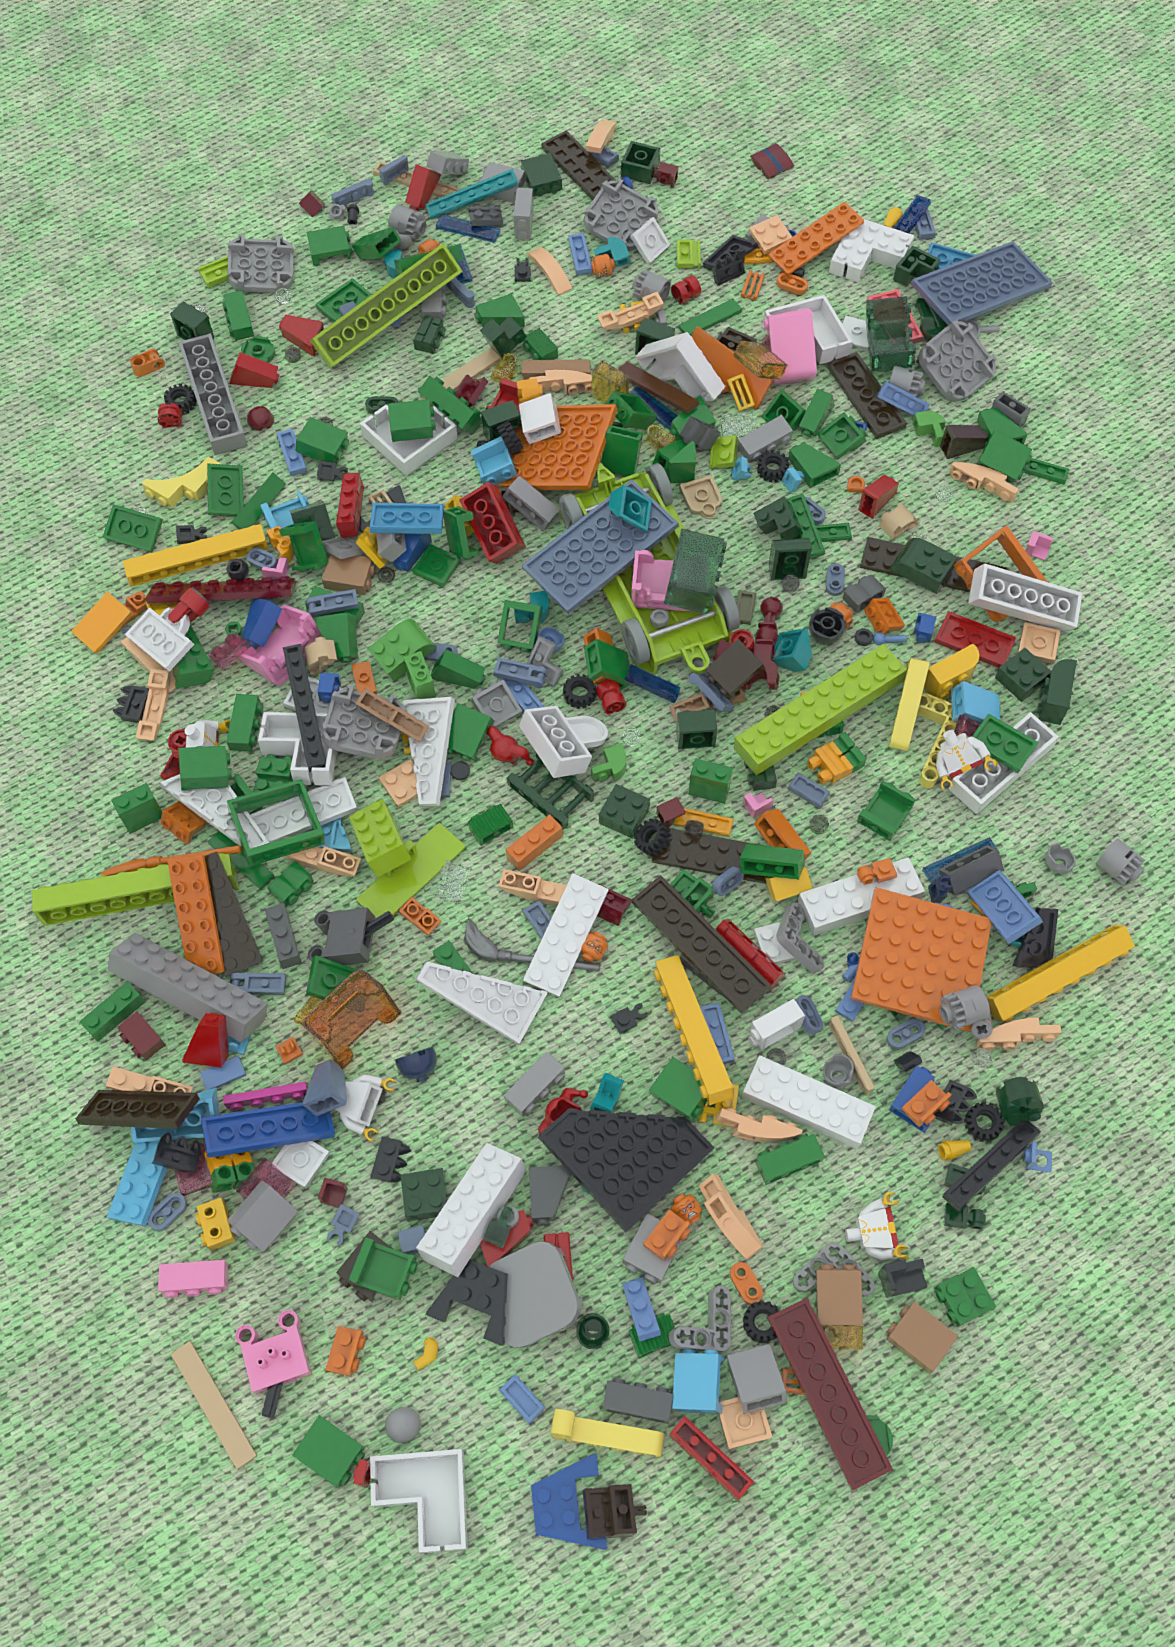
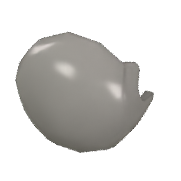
M398 233L401 242L394 249L405 250L411 245L412 238Z
M1060 843L1051 845L1045 855L1046 865L1056 873H1068L1076 864L1075 856L1070 852V848H1062ZM1060 860L1064 863L1057 864L1055 861Z
M833 1055L832 1059L824 1064L823 1077L826 1083L835 1088L847 1086L853 1080L855 1072L852 1060L846 1055ZM836 1072L841 1073L840 1075L832 1077V1075Z
M399 1407L391 1411L385 1422L387 1436L396 1443L411 1441L419 1433L421 1425L419 1415L409 1407Z

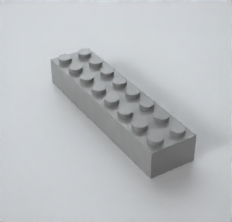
M211 333L178 342L214 455L248 446Z
M137 933L132 934L109 953L108 971L199 1020L203 1018L205 1013L226 1015L227 1035L241 1043L265 1020L268 1007L267 1002Z

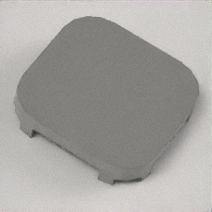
M618 178L617 181L609 182L606 180L590 206L586 208L584 226L591 234L607 243V238L616 237L626 244L628 251L637 249L630 236L650 218L654 217L657 220L659 210L655 202L656 199L652 196L647 198L623 185L624 180Z
M238 234V238L228 243L227 271L229 284L236 290L244 292H285L293 284V245L283 240V236L277 235V240L245 239V234Z
M958 320L952 322L920 349L918 356L922 369L941 394L952 402L967 398L997 372L995 371V361L997 360L995 354L990 356L971 331L974 327L971 323L966 324Z
M347 685L346 689L334 691L325 722L323 723L322 740L324 744L336 751L372 759H385L393 755L397 749L401 731L356 706L355 703L360 697L361 692L354 691V686ZM391 694L390 698L381 697L405 711V706L397 700V696Z
M541 1241L532 1243L490 1265V1267L508 1274L504 1337L505 1343L509 1346L518 1348L530 1347L532 1344L567 1327L570 1328L577 1323L576 1320L580 1315L581 1306H583L582 1298L578 1297L563 1258L565 1254L552 1243Z

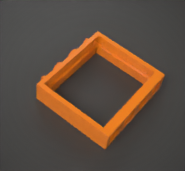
M1007 525L999 529L953 565L957 574L963 578L967 588L971 591L974 572L967 562L997 539L1022 575L1047 582ZM985 609L989 618L995 623L1008 616Z

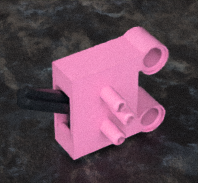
M292 1310L283 1311L278 1318V1324L285 1333L258 1342L257 1331L249 1325L240 1326L235 1333V1339L241 1345L252 1392L259 1394L267 1391L262 1410V1416L267 1418L275 1417L282 1385L312 1375L300 1332L301 1319ZM293 1316L295 1318L294 1324L290 1327H285V1320ZM251 1331V1339L248 1342H243L242 1337L244 1333Z

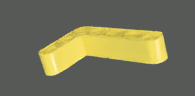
M910 658L907 662V673L890 738V748L908 751L928 672L929 662Z
M922 692L920 703L923 705L919 704L917 715L943 725L919 779L922 787L930 789L936 785L939 778L936 764L933 761L937 760V753L941 750L940 744L946 741L943 734L948 730H954L956 736H958L964 720L960 723L953 721L952 703Z
M554 1409L550 1434L556 1440L560 1438L573 1443H588L590 1446L601 1448L605 1446L613 1450L633 1451L635 1454H650L661 1458L665 1433L575 1417V1413L572 1411Z

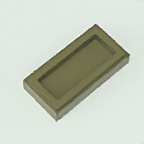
M742 590L738 592L736 604L741 624L751 625L756 593Z

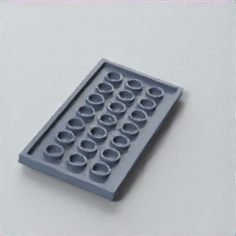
M1012 241L912 280L911 285L945 323L950 325L956 320L965 322L1048 289L1053 282Z
M632 479L625 485L652 500L647 532L617 517L608 508L609 496L522 564V569L567 614H570L633 564L635 551H649L679 527V523Z

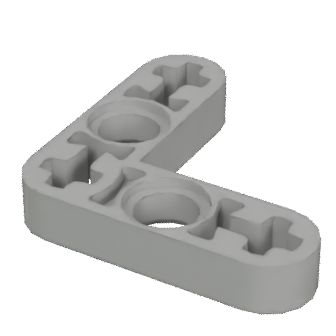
M794 902L786 907L776 938L779 944L811 973H816L824 967V961L812 947L798 936L805 913L802 906Z
M835 1242L829 1243L793 1278L794 1288L799 1292H807L816 1284V1279L813 1280L812 1276L816 1278V1272L812 1268L814 1262L834 1264V1268H843V1264H855L856 1268L861 1269L862 1282L865 1283L867 1281L869 1283L868 1289L870 1291L863 1290L862 1297L871 1295L875 1288L872 1278L839 1243ZM829 1248L833 1250L837 1248L839 1250L837 1255L841 1259L843 1258V1256H845L847 1259L844 1260L840 1264V1266H838L836 1263H838L839 1260L835 1256H833L832 1258L829 1256ZM808 1269L812 1275L806 1282L808 1286L802 1285L800 1287L798 1285V1277L800 1276L802 1279L806 1277L808 1272L805 1270Z
M717 1286L709 1291L708 1329L684 1326L674 1328L669 1333L670 1344L678 1349L698 1351L715 1350L722 1352L729 1349L731 1345V1295L729 1290L725 1286ZM716 1293L723 1295V1299L720 1300L719 1297H716ZM718 1305H719V1307L724 1306V1308H718V1309H716V1306H718ZM717 1313H721L724 1318L722 1325L716 1322L715 1316ZM724 1329L723 1332H720V1331H717V1332H716V1330ZM698 1333L704 1337V1344L702 1346L698 1345L695 1339ZM677 1334L684 1337L689 1336V1340L680 1341L677 1338ZM717 1338H719V1340H723L722 1345L716 1342Z

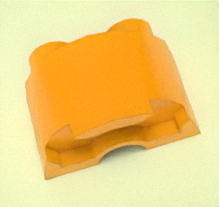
M537 378L517 381L519 404L543 395L542 386L538 385Z
M279 526L266 530L274 550H278L280 553L279 558H287L289 564L294 556L290 537L281 536L279 532L281 527Z

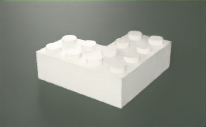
M864 219V224L842 238L831 259L829 273L843 277L845 265H848L846 279L859 283L870 261L895 269L899 261L912 247L914 235Z
M825 295L764 311L763 328L764 319L769 315L811 308L815 354L818 363L823 364L833 361V358L837 360L850 355L853 341Z
M688 332L646 344L635 357L643 369H646L655 358V362L646 372L662 381L675 379L684 393L693 398L701 395L704 402L715 400L725 388L721 378L713 370L711 364L704 357L702 351Z
M387 405L374 413L377 427L372 415L360 423L362 436L405 476L458 439L456 425L447 417L444 418V414L435 406H433L435 417H431L432 420H435L436 430H433V438L392 442Z
M264 712L261 723L262 728H260L258 738L261 755L293 756L290 769L293 781L302 779L304 785H311V782H314V785L332 786L337 751L329 748L322 740L326 767L312 768L311 772H309L296 713ZM316 713L321 740L323 723L327 713Z
M462 1449L370 1456V1478L374 1481L378 1480V1484L371 1483V1506L376 1508L417 1504L419 1553L443 1552L442 1547H445V1551L468 1550L464 1451Z

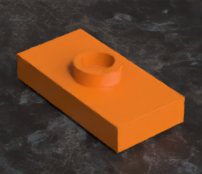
M369 661L351 665L357 691L362 693L367 688L377 694Z

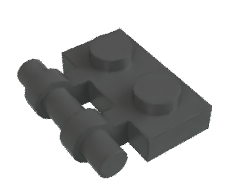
M475 204V206L468 207L471 226H503L500 206H494V204L480 206V204Z

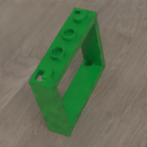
M302 779L227 800L228 812L249 867L325 844L324 832ZM299 796L312 831L250 849L237 814Z

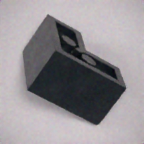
M923 1258L906 1262L904 1259L883 1265L878 1274L886 1298L927 1288L922 1271L925 1268Z

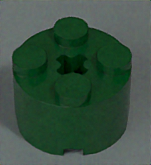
M1015 1077L1005 1081L1001 1089L999 1087L996 1089V1097L1002 1117L1009 1125H1017L1020 1121H1037L1041 1118L1044 1104L1037 1083L1034 1080L1031 1082L1026 1077Z

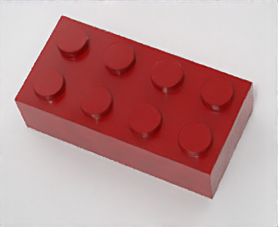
M486 482L459 500L464 509L473 512L474 519L469 520L489 562L500 563L526 547L497 485Z

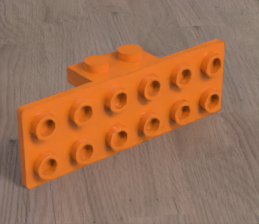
M843 202L771 251L769 257L787 275H790L864 224V219L846 202Z
M696 327L691 337L725 385L721 393L731 392L727 380L743 373L755 404L753 408H759L773 380L706 331ZM740 378L738 379V381L744 394L745 400L747 404H750L749 398L747 396L744 385ZM733 381L732 384L736 395L741 399L735 381Z
M201 854L169 859L167 862L185 959L212 974L223 973L225 968L205 857Z

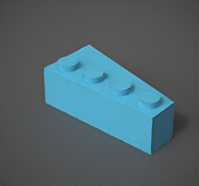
M212 1088L197 1093L200 1100L179 1129L131 1127L133 1143L159 1141L167 1132L170 1133L172 1140H176L181 1136L185 1139L202 1138L201 1118L220 1115L217 1089Z

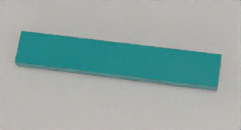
M510 169L425 205L430 218L434 219L518 186L519 183L514 170Z

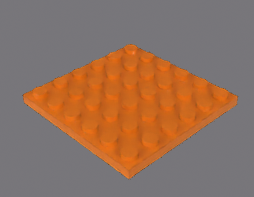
M616 404L557 406L561 433L532 444L528 443L523 433L521 422V427L515 428L514 431L524 448L513 455L510 453L517 475L497 484V487L508 488L520 476L536 490H590L606 444V431L613 424L618 410Z
M875 887L851 1000L949 1026V1023L946 1024L942 1020L939 1012L940 1004H942L940 998L973 985L980 987L992 922L988 917ZM971 1025L959 1028L967 1032L972 1031Z

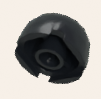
M825 607L824 610L820 611L819 609L816 610L809 620V632L812 638L824 645L837 642L843 636L846 627L843 614L837 609Z

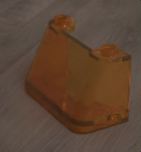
M357 970L304 1018L303 1026L328 1056L341 1069H344L354 1056L349 1047L377 1020L384 1024L391 1023L401 1014V1011L380 982L367 972Z

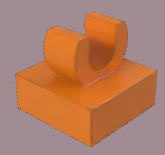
M294 1037L275 1046L285 1065L303 1055Z

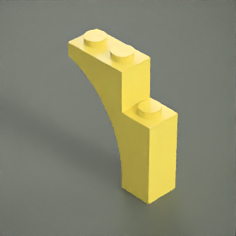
M207 457L194 470L180 477L167 480L145 479L142 482L145 490L144 493L151 499L153 497L157 499L161 505H168L171 508L184 495L190 500L195 499L199 502L207 493V463H221Z

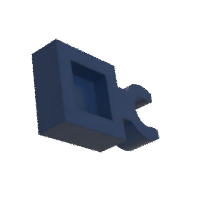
M950 876L936 878L928 886L932 903H941L947 897V891L952 890L953 886L948 885Z

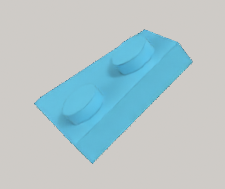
M340 818L321 825L325 844L317 847L323 848L326 846L341 852H352Z

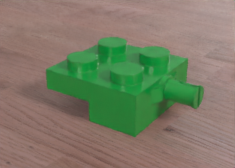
M683 869L670 885L698 913L702 911L711 918L715 911L707 906V902L714 895L712 886L700 877L697 879Z

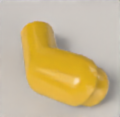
M433 1337L425 1339L423 1355L413 1361L418 1371L434 1362L437 1358L439 1346Z

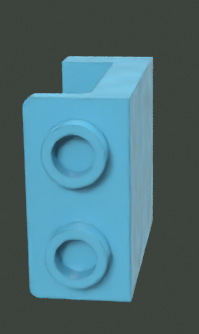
M498 437L471 450L483 484L490 482L497 485L517 475L508 447L502 437Z
M298 491V498L269 508L267 502L261 504L260 506L269 528L272 529L276 526L283 528L293 524L289 510L309 505L306 496L302 497L301 492Z
M965 681L951 689L954 722L960 723L967 718L981 724L988 713L1000 720L998 694Z
M684 1349L683 1353H675L672 1409L678 1412L722 1414V1404L719 1403L720 1363L724 1362V1357L719 1355L718 1351L704 1350V1353H696V1350Z

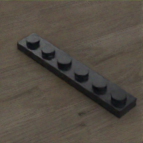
M1020 1121L961 1176L942 1197L959 1212L1035 1140L1041 1131L1030 1121Z

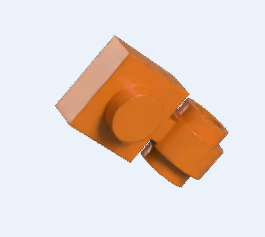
M890 858L871 863V868L868 865H863L857 869L859 881L864 885L872 883L874 878H876L878 883L897 878V872Z

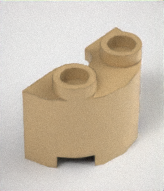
M899 504L894 510L885 512L881 516L882 522L880 527L892 540L902 535L906 530H911L919 525L916 517L903 504Z
M318 637L315 639V642L304 648L310 675H318L323 671L322 666L331 665L337 660L334 640Z

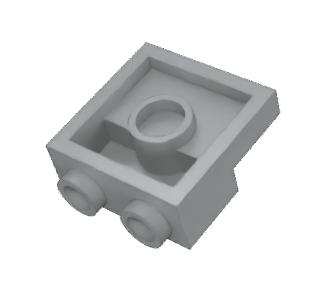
M494 680L488 684L489 688L484 691L482 689L475 691L470 699L476 711L488 715L495 720L493 724L495 727L522 712L504 680L499 682Z

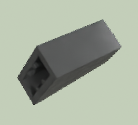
M563 1165L529 1167L532 1222H536L538 1226L549 1225V1221H554L571 1176V1173Z

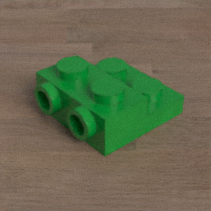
M845 412L817 433L821 441L837 459L850 450L855 451L864 444L867 434L862 427L858 428L855 425L856 421L851 415L848 417Z
M268 754L267 757H260L255 771L258 778L253 792L269 789L272 786L283 785L290 781L293 782L290 771L293 758L284 756L283 759H278L271 754Z
M974 1267L937 1284L935 1287L937 1289L935 1291L937 1299L941 1304H945L948 1309L946 1311L948 1319L952 1324L955 1323L957 1327L996 1308L994 1301Z

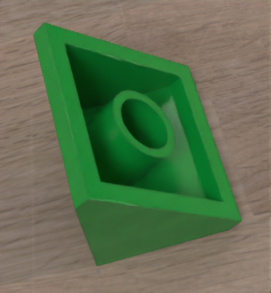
M780 389L761 417L768 423L782 415L794 431L799 428L805 414V409L783 389Z
M691 441L668 461V478L670 483H687L695 480V442Z

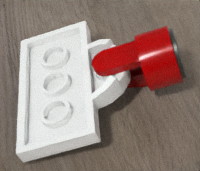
M189 588L180 597V602L175 608L171 609L168 607L160 616L149 608L125 634L169 672L194 646V643L185 637L190 623L197 617L201 618L211 607L210 602L194 588Z

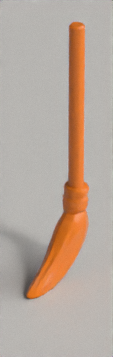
M238 845L169 857L153 856L148 859L141 858L104 870L101 875L111 876L119 872L137 871L140 868H154L161 864L168 865L167 861L169 859L201 854L206 856L216 851L219 854L242 853L243 849L242 846Z

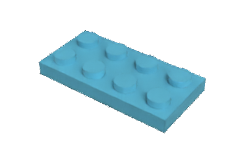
M159 1141L135 1143L107 1218L146 1227L167 1171L166 1167L152 1164Z

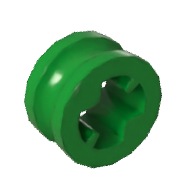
M229 622L226 625L225 631L229 638L236 639L242 635V628L238 622ZM235 628L237 629L236 632H235V631H232V632L230 631V629H235Z

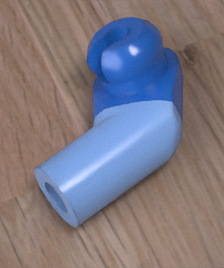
M855 952L847 955L848 970L842 975V978L848 983L855 977L859 956Z

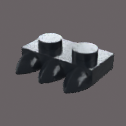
M738 251L735 252L733 259L727 255L724 264L720 260L716 261L712 271L714 281L718 286L745 274L743 257Z
M133 685L124 686L120 690L128 696L117 699V702L124 707L115 708L113 712L118 717H121L123 721L139 723L144 714L149 688Z
M949 1080L944 1093L950 1092L952 1094L948 1100L950 1104L943 1111L938 1110L935 1112L934 1115L936 1116L935 1119L952 1126L953 1123L960 1124L965 1122L959 1111H970L971 1108L965 1099H976L977 1095L971 1088Z
M167 1132L160 1138L157 1144L152 1164L194 1175L201 1151L198 1140H195L186 1149V1140L181 1136L172 1145V1137Z
M382 1136L370 1177L390 1183L401 1181V1175L395 1169L404 1168L408 1165L399 1155L410 1153L411 1149L400 1140Z

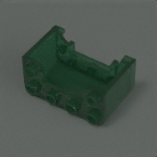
M907 296L866 300V330L871 372L892 371L894 366L911 369L912 365H915L916 345L913 344V341H910V338H912V328L908 327V324H910V314L908 313H911V303L907 302Z
M681 528L664 605L707 614L708 608L713 607L718 588L715 585V582H719L721 571H718V567L722 568L727 546L724 538Z

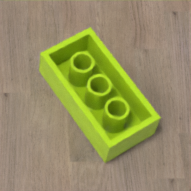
M383 798L349 816L366 861L377 878L412 860L396 821Z

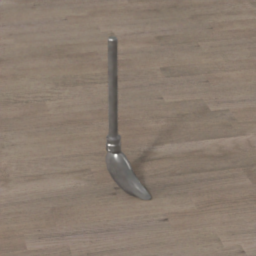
M470 918L467 919L464 940L471 952L478 958L486 961L497 960L501 963H511V961L532 962L534 957L532 955L515 954L512 951L498 949L491 940L479 931ZM576 961L573 969L599 971L600 964Z

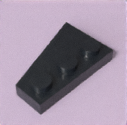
M732 235L703 262V266L706 269L712 270L717 260L724 264L726 256L728 255L733 259L736 251L743 257L757 249L758 243Z
M1036 907L1035 912L1041 917L1043 922L1025 934L1012 966L1037 968L1053 959L1059 909Z

